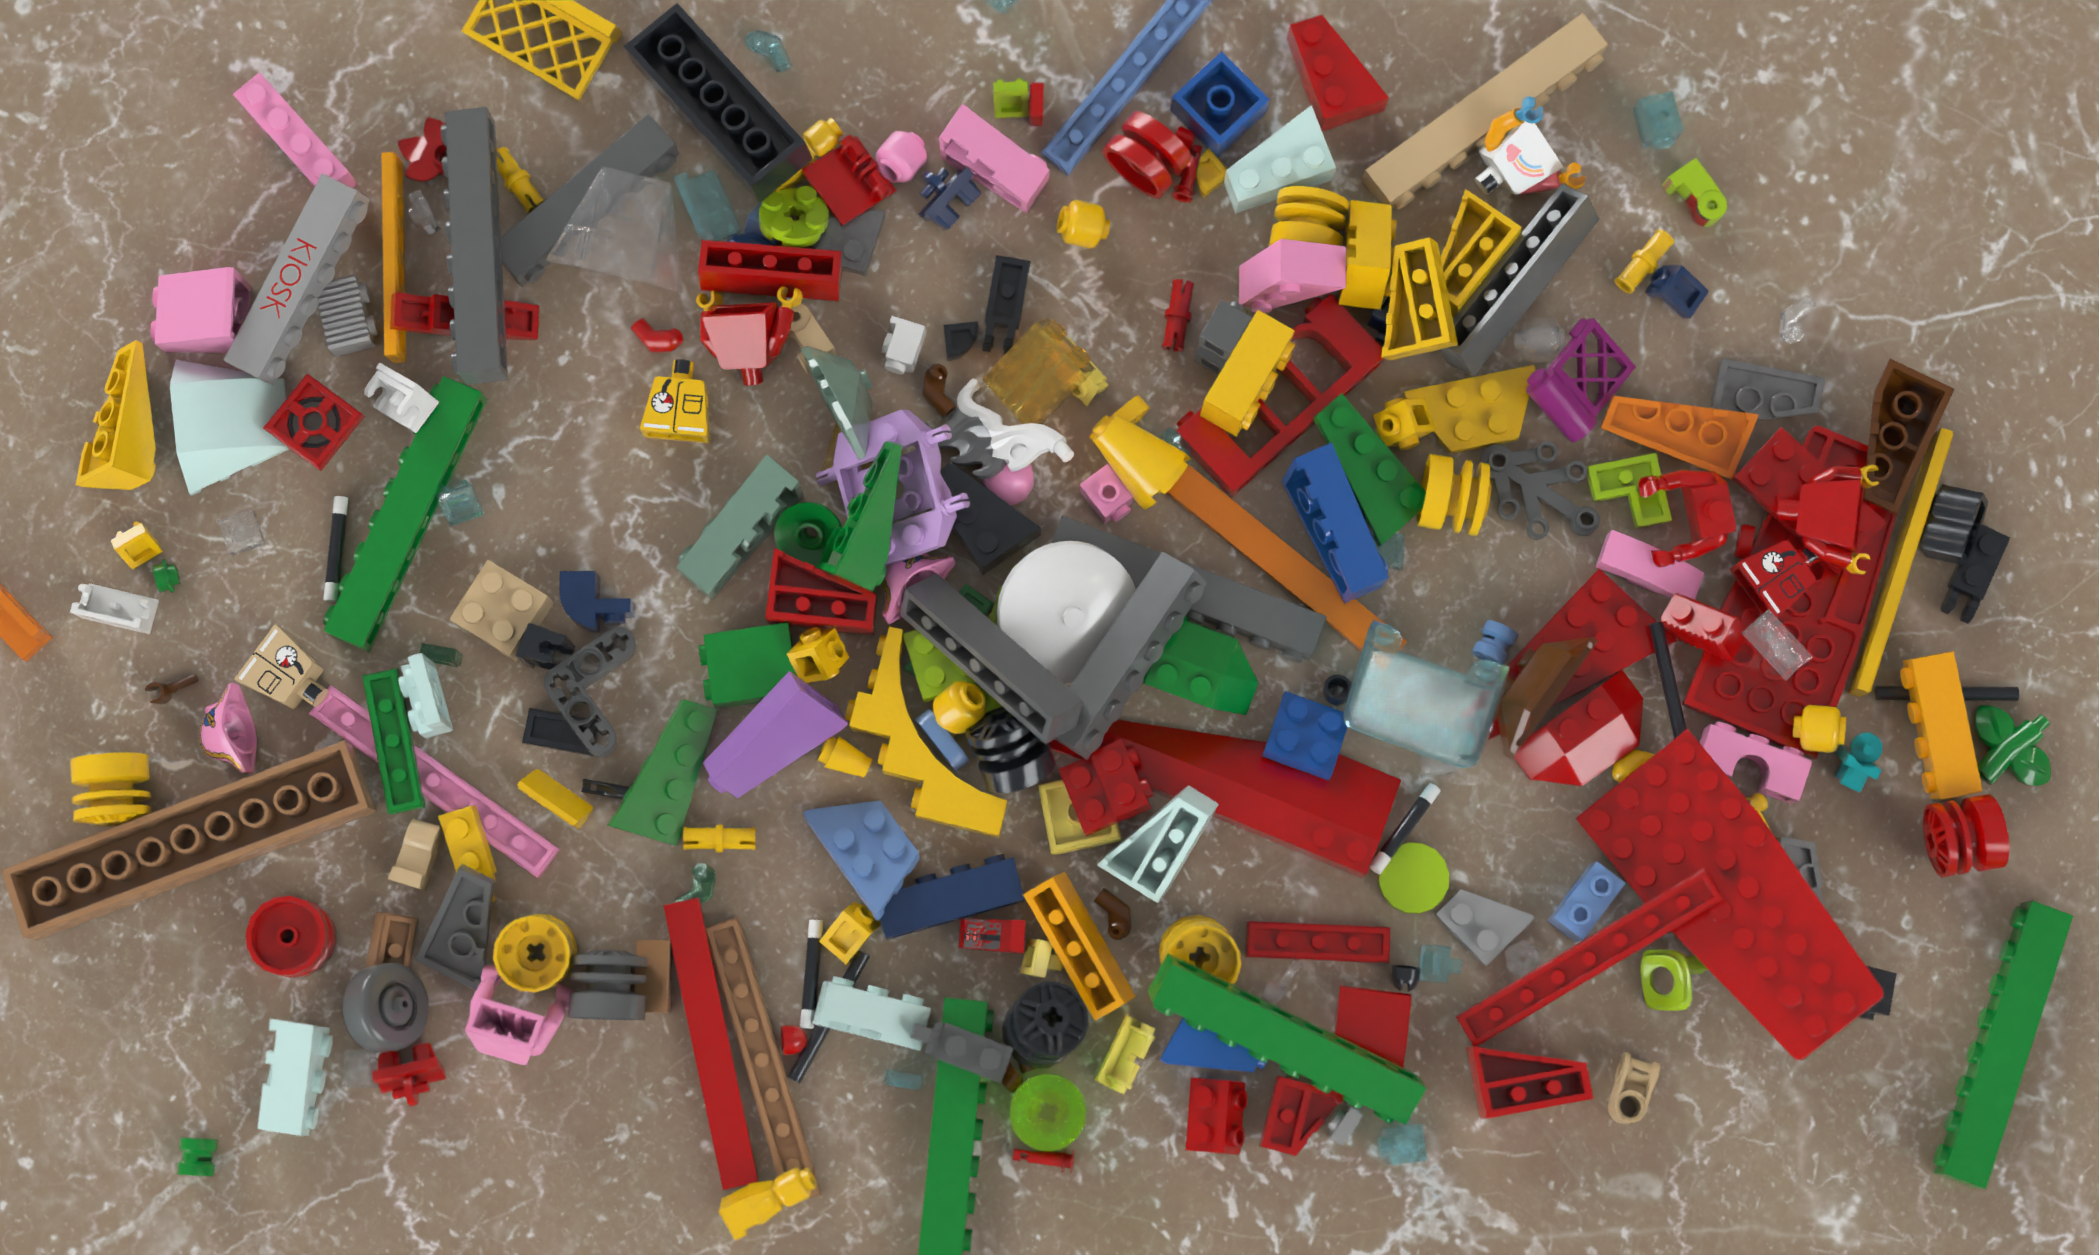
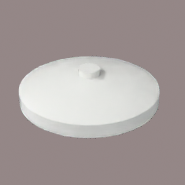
M1079 541L1051 543L1025 556L1007 576L998 599V627L1019 646L1024 648L1043 667L1049 670L1062 683L1074 682L1136 591L1135 585L1126 569L1105 550Z

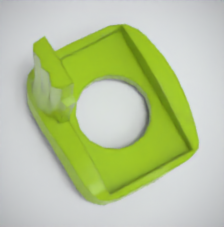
M1672 949L1646 950L1642 956L1640 970L1643 994L1647 1007L1664 1011L1685 1010L1691 1005L1693 999L1691 975L1703 974L1708 969L1694 954L1685 957L1681 952ZM1657 967H1665L1673 975L1674 987L1669 994H1661L1653 986V972Z

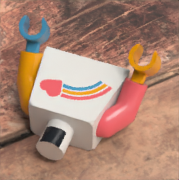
M1525 97L1522 101L1521 109L1514 108L1495 118L1490 125L1484 145L1479 151L1488 168L1474 179L1478 187L1486 195L1499 185L1504 190L1515 195H1526L1554 190L1564 183L1572 189H1579L1585 184L1586 176L1579 178L1571 176V174L1581 171L1580 164L1576 162L1571 163L1567 166L1566 172L1562 173L1560 171L1563 165L1535 124L1543 117V107L1540 106L1535 110H1529L1535 106V98Z

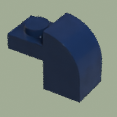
M560 571L559 593L562 607L567 615L581 628L591 632H600V618H604V623L623 624L626 623V618H635V604L631 598L600 599V576L596 571Z

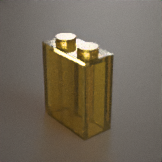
M1050 318L1036 321L982 378L985 384L1022 424H1043L1096 370L1090 363L1091 359L1087 352L1079 346H1074L1066 337L1067 332L1064 327L1057 321L1050 320Z

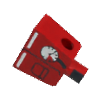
M1785 540L1742 559L1729 570L1769 624L1781 616L1815 583L1816 577L1809 568L1821 559L1804 546L1796 551L1791 542Z

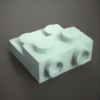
M422 653L409 656V664L401 666L403 677L398 679L404 698H410L413 710L408 711V718L414 732L419 731V734L426 739L454 731L435 663Z

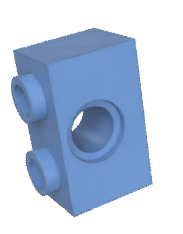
M1593 862L1587 866L1547 921L1575 943L1582 941L1623 888L1625 882L1599 862Z

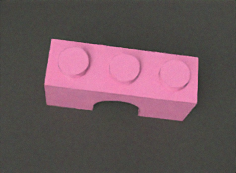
M1716 722L1715 725L1710 724L1703 728L1699 743L1728 777L1732 776L1739 759H1748L1753 761L1761 772L1758 793L1788 804L1800 801L1813 762L1804 758L1802 751L1788 746H1783V749L1769 745V739L1759 735L1750 734L1749 737L1736 733L1737 728L1723 722Z

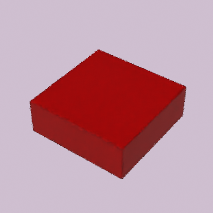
M1032 82V85L1030 84L1029 124H1031V127H1043L1044 83Z

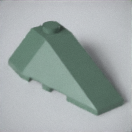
M809 346L801 348L828 410L857 458L860 460L866 457L873 403L868 390L873 388L865 369L858 371L852 360Z

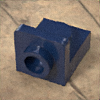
M1664 265L1651 276V283L1645 290L1649 297H1661L1682 318H1691L1709 292L1683 265Z

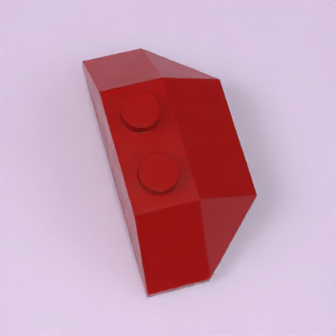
M1621 670L1531 734L1513 758L1529 780L1582 787L1640 745L1644 698L1625 672Z

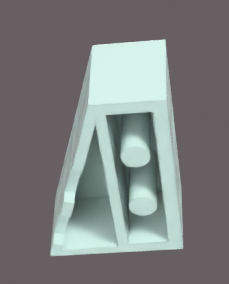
M1312 105L1226 170L1224 185L1235 214L1277 200L1278 192L1282 188L1291 186L1314 187L1332 181L1336 166Z
M1188 785L1110 850L1097 866L1158 903L1171 887L1219 804Z
M833 976L832 982L823 981L812 1024L921 1050L922 1042L910 1038L916 1023L927 1026L931 1008L922 1006L924 999L903 994L902 1000L888 997L889 990L868 985L867 991L853 988L854 981Z
M270 1019L269 1030L276 1031L274 1050L266 1052L265 1063L271 1065L267 1084L264 1083L262 1086L258 1129L309 1136L310 1129L314 1130L318 1121L319 1109L315 1108L317 1093H322L325 1085L326 1073L322 1071L324 1057H329L333 1037L329 1035L330 1028Z

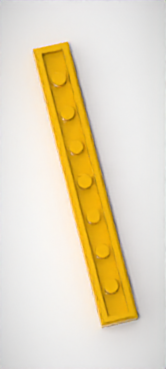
M1942 427L1937 430L1926 450L1848 694L1861 697L1872 690L1954 435L1951 430Z

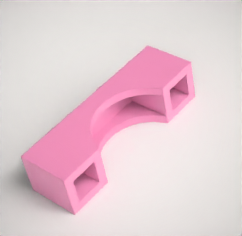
M260 72L233 94L246 112L282 149L314 188L322 173L351 188L357 185L350 172Z

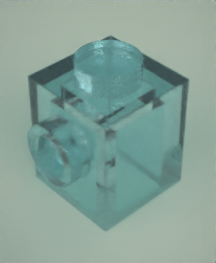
M1673 91L1640 98L1633 108L1643 148L1654 146L1655 149H1664L1675 144V141L1683 131V126Z
M1422 1124L1381 1128L1382 1136L1377 1137L1380 1158H1385L1386 1165L1427 1161Z

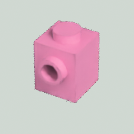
M1108 464L1079 486L1080 494L1104 524L1111 519L1114 522H1118L1132 510L1129 507L1133 502L1132 495Z

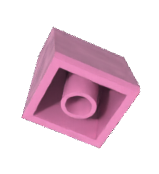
M234 267L159 276L158 287H154L152 296L153 305L157 308L156 321H152L150 329L152 341L164 353H227L250 311L251 285Z

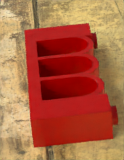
M1329 294L1323 301L1318 297L1306 307L1304 312L1307 315L1303 323L1292 328L1295 332L1291 342L1305 338L1315 340L1334 358L1346 373L1322 394L1293 364L1291 359L1283 371L1276 369L1311 404L1285 426L1259 398L1257 402L1261 405L1257 411V417L1275 436L1251 458L1244 453L1222 428L1200 416L1202 408L1195 414L1189 411L1176 423L1179 428L1176 430L1175 439L1230 498H1233L1315 424L1313 417L1341 393L1346 397L1384 363L1385 359L1381 357L1382 347L1342 305H1339V302L1332 294Z

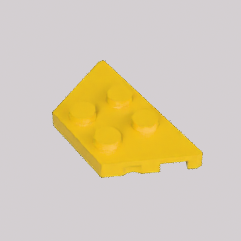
M1530 365L1404 391L1402 396L1404 399L1425 398L1436 431L1433 433L1438 437L1439 443L1449 455L1517 441L1520 436L1529 395L1526 393L1527 380L1535 372V366Z

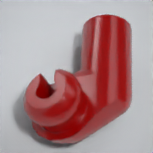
M644 318L637 320L631 326V330L648 350L654 353L675 351L683 343V335L676 328L655 331Z

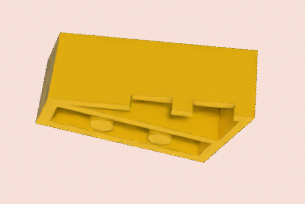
M1467 189L1464 191L1460 208L1441 255L1452 318L1455 317L1522 231L1520 225Z
M1350 200L1344 235V246L1346 247V288L1340 289L1339 305L1380 310L1383 297H1390L1391 276L1389 274L1393 266L1395 248L1391 247V240L1394 241L1397 220L1392 219V205Z

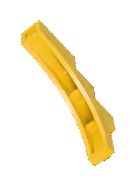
M889 626L887 635H880L876 655L881 656L879 668H872L867 689L873 690L872 695L858 692L856 700H849L845 718L850 721V729L890 739L889 744L883 743L881 746L878 764L883 765L882 771L884 775L923 784L922 789L915 788L912 798L911 809L916 810V819L999 839L1007 809V800L981 792L957 778L933 756L921 740L907 712L901 687L900 660L904 632L903 629Z

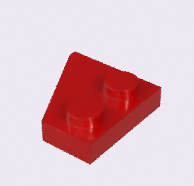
M1276 1076L1259 1147L1297 1156L1307 1144V1140L1326 1122L1325 1119L1338 1104L1340 1105L1344 1101L1343 1095L1332 1090L1330 1093H1326L1314 1085Z

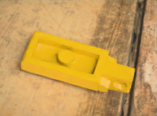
M475 804L439 815L438 817L456 872L464 864L496 882L494 873L497 872Z

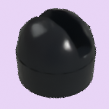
M1332 675L1327 678L1323 687L1325 700L1334 706L1343 705L1349 700L1352 693V683L1343 675ZM1340 686L1343 688L1342 692L1338 697L1334 696L1333 694L1337 687Z
M1392 965V984L1399 991L1402 990L1403 983H1407L1408 992L1415 989L1420 980L1421 968L1408 965Z

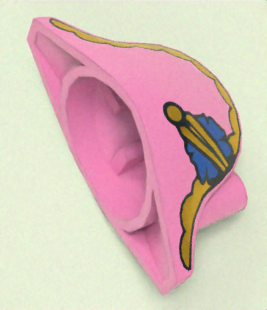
M923 553L886 566L887 572L881 583L886 600L883 611L885 621L891 624L902 618L900 610L906 588L936 573L945 579L956 564L954 558L950 555L931 557L929 554Z
M230 683L226 686L220 700L206 707V715L202 719L199 728V743L203 752L208 757L230 762L240 772L251 774L254 773L257 748L255 726L239 684Z

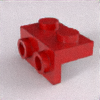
M1191 1078L1186 1151L1240 1155L1241 1147L1245 1140V1131L1242 1127L1243 1111L1247 1106L1248 1100L1245 1082Z

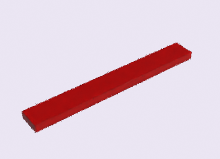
M1703 868L1456 1016V1019L1472 1045L1477 1047L1721 902L1724 898L1706 869Z
M700 898L663 905L722 1189L726 1190L750 1183L759 1182Z

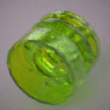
M1042 1074L1028 1079L1017 1089L1011 1101L1010 1119L1015 1133L1023 1143L1036 1150L1055 1151L1067 1147L1078 1138L1085 1125L1086 1106L1082 1093L1073 1082L1060 1075ZM1044 1102H1047L1049 1106L1056 1105L1058 1107V1112L1054 1114L1056 1120L1052 1123H1049L1047 1119L1040 1120L1037 1114L1042 1111L1040 1105Z

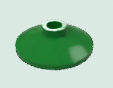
M799 502L784 510L778 518L774 530L775 542L778 550L802 562H807L816 568L835 526L842 527V524L838 517L826 506L815 502ZM806 528H815L818 532V535H809L807 533Z

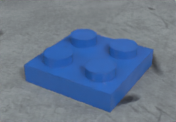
M1285 691L1262 757L1329 781L1351 715Z

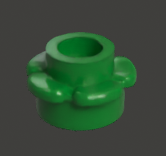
M162 559V563L152 565L153 575L159 592L170 590L173 593L175 591L174 585L181 584L175 563L169 565L166 559Z

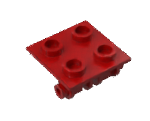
M851 134L840 141L841 145L802 169V173L841 226L897 191L892 183L880 174L877 169V163L858 137H852Z

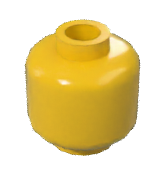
M1073 200L1068 206L1061 208L1057 221V232L1061 234L1066 244L1091 249L1095 248L1101 239L1106 240L1110 230V220L1105 219V211L1101 205Z
M965 681L952 683L934 700L933 711L937 723L949 732L955 734L965 733L967 728L972 727L984 717L986 712L985 696L982 690L975 684Z
M1808 705L1804 708L1802 716H1795L1793 737L1800 738V745L1806 751L1835 752L1839 745L1845 744L1847 717L1841 716L1840 710L1836 707Z

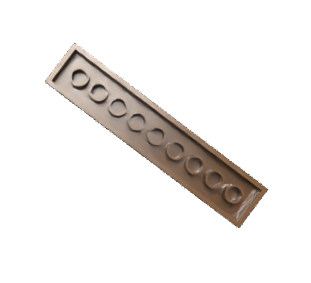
M344 740L2 869L1 872L23 938L40 940L377 812L355 748Z

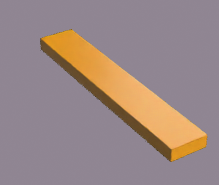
M381 152L384 355L394 364L405 363L406 331L390 329L391 296L395 292L405 293L403 162L394 152Z

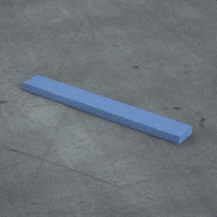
M1167 0L1042 150L1041 156L1065 175L1069 176L1213 0Z

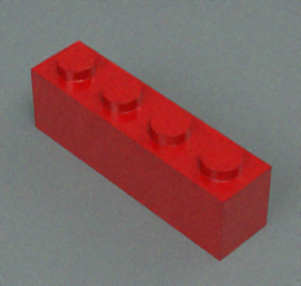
M702 240L698 266L700 290L777 296L778 289L785 286L788 288L786 297L789 298L793 297L794 289L798 288L802 292L803 299L839 302L842 277L841 251Z

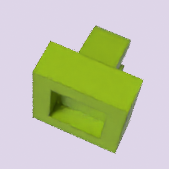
M1017 78L1016 82H1004L1003 79H998L996 83H993L995 118L1029 117L1027 81H1023L1022 78Z

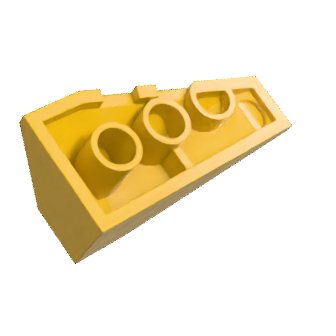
M138 340L117 351L104 388L105 393L109 395L108 400L100 411H96L93 420L99 426L93 443L85 442L81 454L76 485L80 487L133 490L149 482L155 473L154 456L156 447L143 343Z

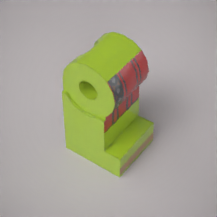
M1694 158L1668 176L1662 184L1669 196L1676 191L1679 192L1691 208V216L1698 225L1703 227L1714 225L1727 210V201L1697 158Z

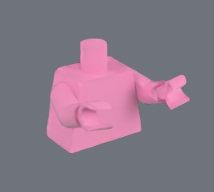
M486 965L482 970L481 983L470 1003V1016L465 1032L477 1051L520 1065H527L530 1056H539L545 1051L557 1032L566 1009L568 1010L569 994L574 992L569 987L557 984L556 1001L549 1006L544 1018V1016L491 1001L494 987L502 981V978L497 973L495 965Z

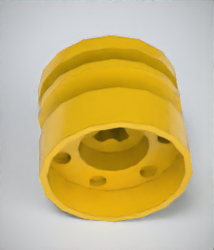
M1291 186L1279 190L1276 201L1278 206L1275 208L1274 216L1280 222L1272 225L1269 246L1280 239L1342 246L1343 237L1337 231L1344 229L1347 219L1344 216L1348 213L1349 202L1345 197L1325 189L1308 186Z
M1429 454L1421 481V487L1426 491L1423 509L1416 514L1417 527L1440 530L1447 515L1452 516L1453 533L1459 534L1464 519H1467V535L1477 536L1481 524L1487 515L1491 497L1489 463L1480 462L1475 477H1472L1473 463L1471 460L1464 462L1460 474H1454V461L1452 457Z
M132 752L101 753L79 756L70 760L71 784L88 787L89 791L72 797V804L89 806L88 808L73 811V822L95 826H119L152 813L150 806L134 804L149 800L151 793L133 789L134 784L150 779L149 755Z
M537 913L513 920L502 929L494 945L493 959L497 973L506 984L519 991L535 993L559 984L570 975L575 966L571 965L572 955H577L578 946L573 931L564 921L553 915ZM543 944L545 946L543 954L546 957H540L535 960L532 957L535 952L532 945Z
M1200 914L1184 916L1171 923L1162 935L1158 949L1161 965L1169 953L1233 985L1237 981L1241 969L1240 950L1225 927L1214 918ZM1197 947H1201L1205 954L1199 955L1198 960L1194 961L1190 953H1195Z

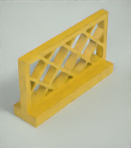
M479 0L461 31L579 101L613 42L617 44L623 34V31L615 24L573 0H513V3L496 7L494 0ZM535 3L540 7L542 20L525 24L521 7ZM515 9L519 26L502 31L498 13ZM546 10L555 16L548 18ZM492 15L496 29L495 33L482 36L473 31L480 18ZM562 20L566 21L569 24L571 37L554 41L550 24ZM544 26L548 43L531 47L526 30ZM575 27L585 33L577 35ZM521 32L525 49L513 53L507 51L504 37ZM593 37L602 42L595 55L582 57L579 45L580 40ZM498 38L500 46L490 40ZM573 43L578 60L560 64L555 47ZM550 49L554 66L542 70L538 69L535 66L533 53ZM527 55L529 63L519 57ZM590 63L588 68L585 69L584 64ZM579 66L582 78L574 90L564 83L561 70ZM556 72L558 80L549 74Z

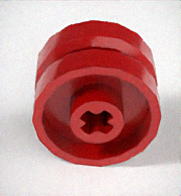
M1134 111L1122 126L1124 135H1114L1103 148L1102 153L1110 166L1130 185L1145 195L1160 199L1172 184L1170 175H1180L1190 163L1192 157L1183 142L1165 125L1148 114Z
M294 896L275 897L261 904L250 917L246 929V947L252 960L266 972L289 978L306 977L322 969L331 958L336 945L335 925L329 913L316 903ZM290 932H294L293 941L287 939Z

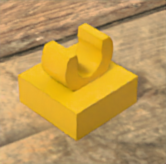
M135 521L133 523L134 527L122 533L120 530L117 532L116 538L111 540L115 551L132 570L163 552L159 542L144 524Z

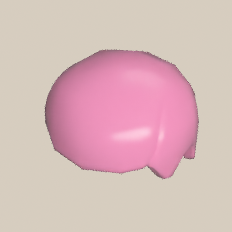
M1030 463L1025 468L1011 472L1008 464H1006L1004 469L996 476L982 479V484L1009 505H1016L1025 500L1033 489L1034 473L1032 465Z

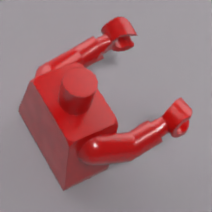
M1679 470L1660 475L1659 479L1658 476H1646L1639 480L1640 497L1644 495V498L1655 494L1660 489L1668 491L1679 487L1682 489L1692 542L1679 544L1671 551L1651 550L1653 562L1657 567L1674 565L1675 560L1683 562L1700 557L1723 546L1727 541V536L1736 532L1728 484L1715 471Z

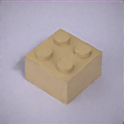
M487 560L449 620L457 627L517 662L516 654L528 623L540 626L554 602L543 592Z

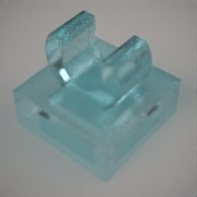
M462 480V486L451 490L448 485L444 486L443 492L437 494L439 504L450 526L484 516L477 494L472 484L468 483L467 480Z
M1421 945L1419 981L1447 983L1448 974H1461L1463 960L1450 958V946Z

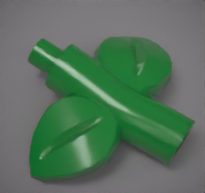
M1980 705L1975 712V732L1978 738L1991 748L1977 763L1980 778L1987 784L1992 785L2009 767L2010 772L2017 781L2024 785L2039 786L2047 783L2051 778L2050 761L2046 753L2041 748L2035 746V744L2044 738L2042 731L2050 725L2048 719L2040 714L2032 722L2025 720L2016 727L2013 718L2002 709L1989 705Z

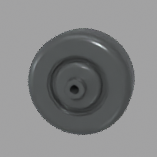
M398 963L369 966L360 970L350 980L343 998V1015L349 1033L362 1047L374 1052L403 1049L412 1045L425 1029L429 1013L427 993L419 977L408 967Z

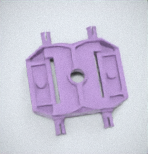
M902 409L870 421L866 457L860 460L843 433H838L834 465L832 468L816 473V478H821L817 480L820 486H825L838 480L848 518L849 510L847 506L852 497L855 498L859 493H863L866 488L863 485V480L869 468L862 470L861 465L873 461L885 441L901 445L902 450L915 445V451L901 455L898 480L902 482L904 492L901 498H895L892 523L930 509L932 511L892 525L889 554L885 567L945 546L957 517L956 511L970 506V501H964L969 499L966 493L952 497L950 489L940 474L941 454L938 442L951 439L952 433H946L951 431L949 426L945 424L932 430L911 411Z

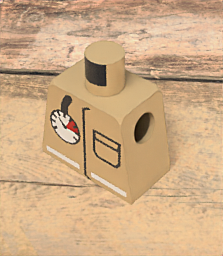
M277 625L272 627L234 678V680L245 687L291 709H295L302 699L317 707L324 701L328 693L326 688L316 682L322 674L323 668L289 633Z

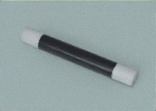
M334 496L323 598L327 602L338 601L348 497Z
M1429 783L1372 860L1369 867L1372 871L1381 874L1441 792L1436 785Z
M809 920L800 1028L814 1029V1024L812 1023L817 1001L821 943L819 940L822 938L823 932L822 920Z

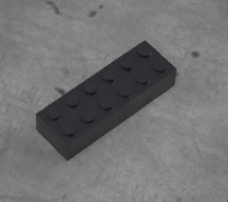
M678 3L624 45L636 68L759 203L813 160L805 141Z

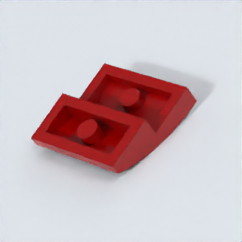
M1340 985L1334 1034L1404 1068L1411 1010V994Z

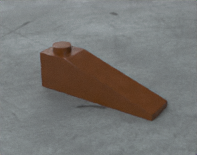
M1888 360L1874 390L1866 466L1876 465L1878 467L1876 471L1867 472V478L1871 482L1878 481L1879 484L1870 488H1864L1863 500L1888 512L1897 514L1953 394L1954 388L1897 361Z

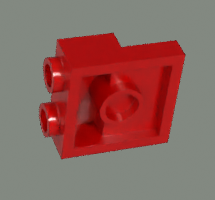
M1123 739L1098 748L1092 752L1088 760L1083 758L1058 769L1086 836L1152 809L1149 798L1154 797L1151 786L1146 776L1141 779L1139 778L1135 766L1141 764L1133 744L1126 746Z

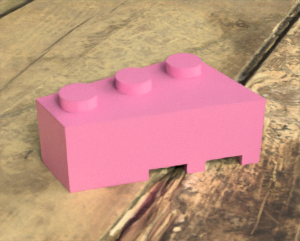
M1280 239L1239 266V304L1243 307H1251V311L1255 313L1257 310L1269 313L1272 309L1346 288L1345 246Z

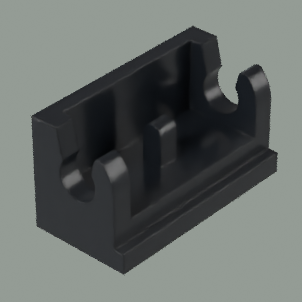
M528 623L516 657L527 667L534 669L535 666L550 670L558 665L551 663L554 661L552 657L555 656V651L561 652L563 655H573L576 646L563 634Z

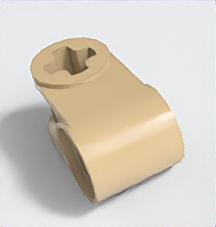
M1623 1052L1616 1069L1615 1082L1608 1102L1609 1115L1615 1122L1629 1124L1640 1121L1645 1116L1652 1091L1658 1080L1660 1063L1654 1061L1650 1064L1632 1058L1628 1052ZM1624 1097L1631 1099L1635 1105V1112L1631 1117L1623 1115L1620 1110V1102Z

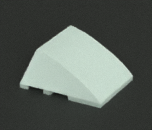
M175 360L170 381V394L176 453L189 495L192 496L199 493L202 488L219 480L224 481L230 478L231 474L250 465L255 466L289 450L263 429L287 399L284 379L277 378L273 385L243 371Z

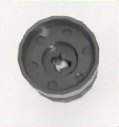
M593 950L581 955H572L571 965L587 966V973L570 974V979L586 983V991L569 994L568 1018L645 1020L646 996L630 992V985L647 982V976L631 974V968L648 967L647 957H639L627 951Z

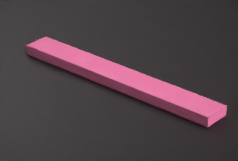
M330 685L324 701L319 706L313 707L309 714L378 763L369 712ZM414 745L423 796L446 813L475 804L488 843L535 877L540 878L560 849Z

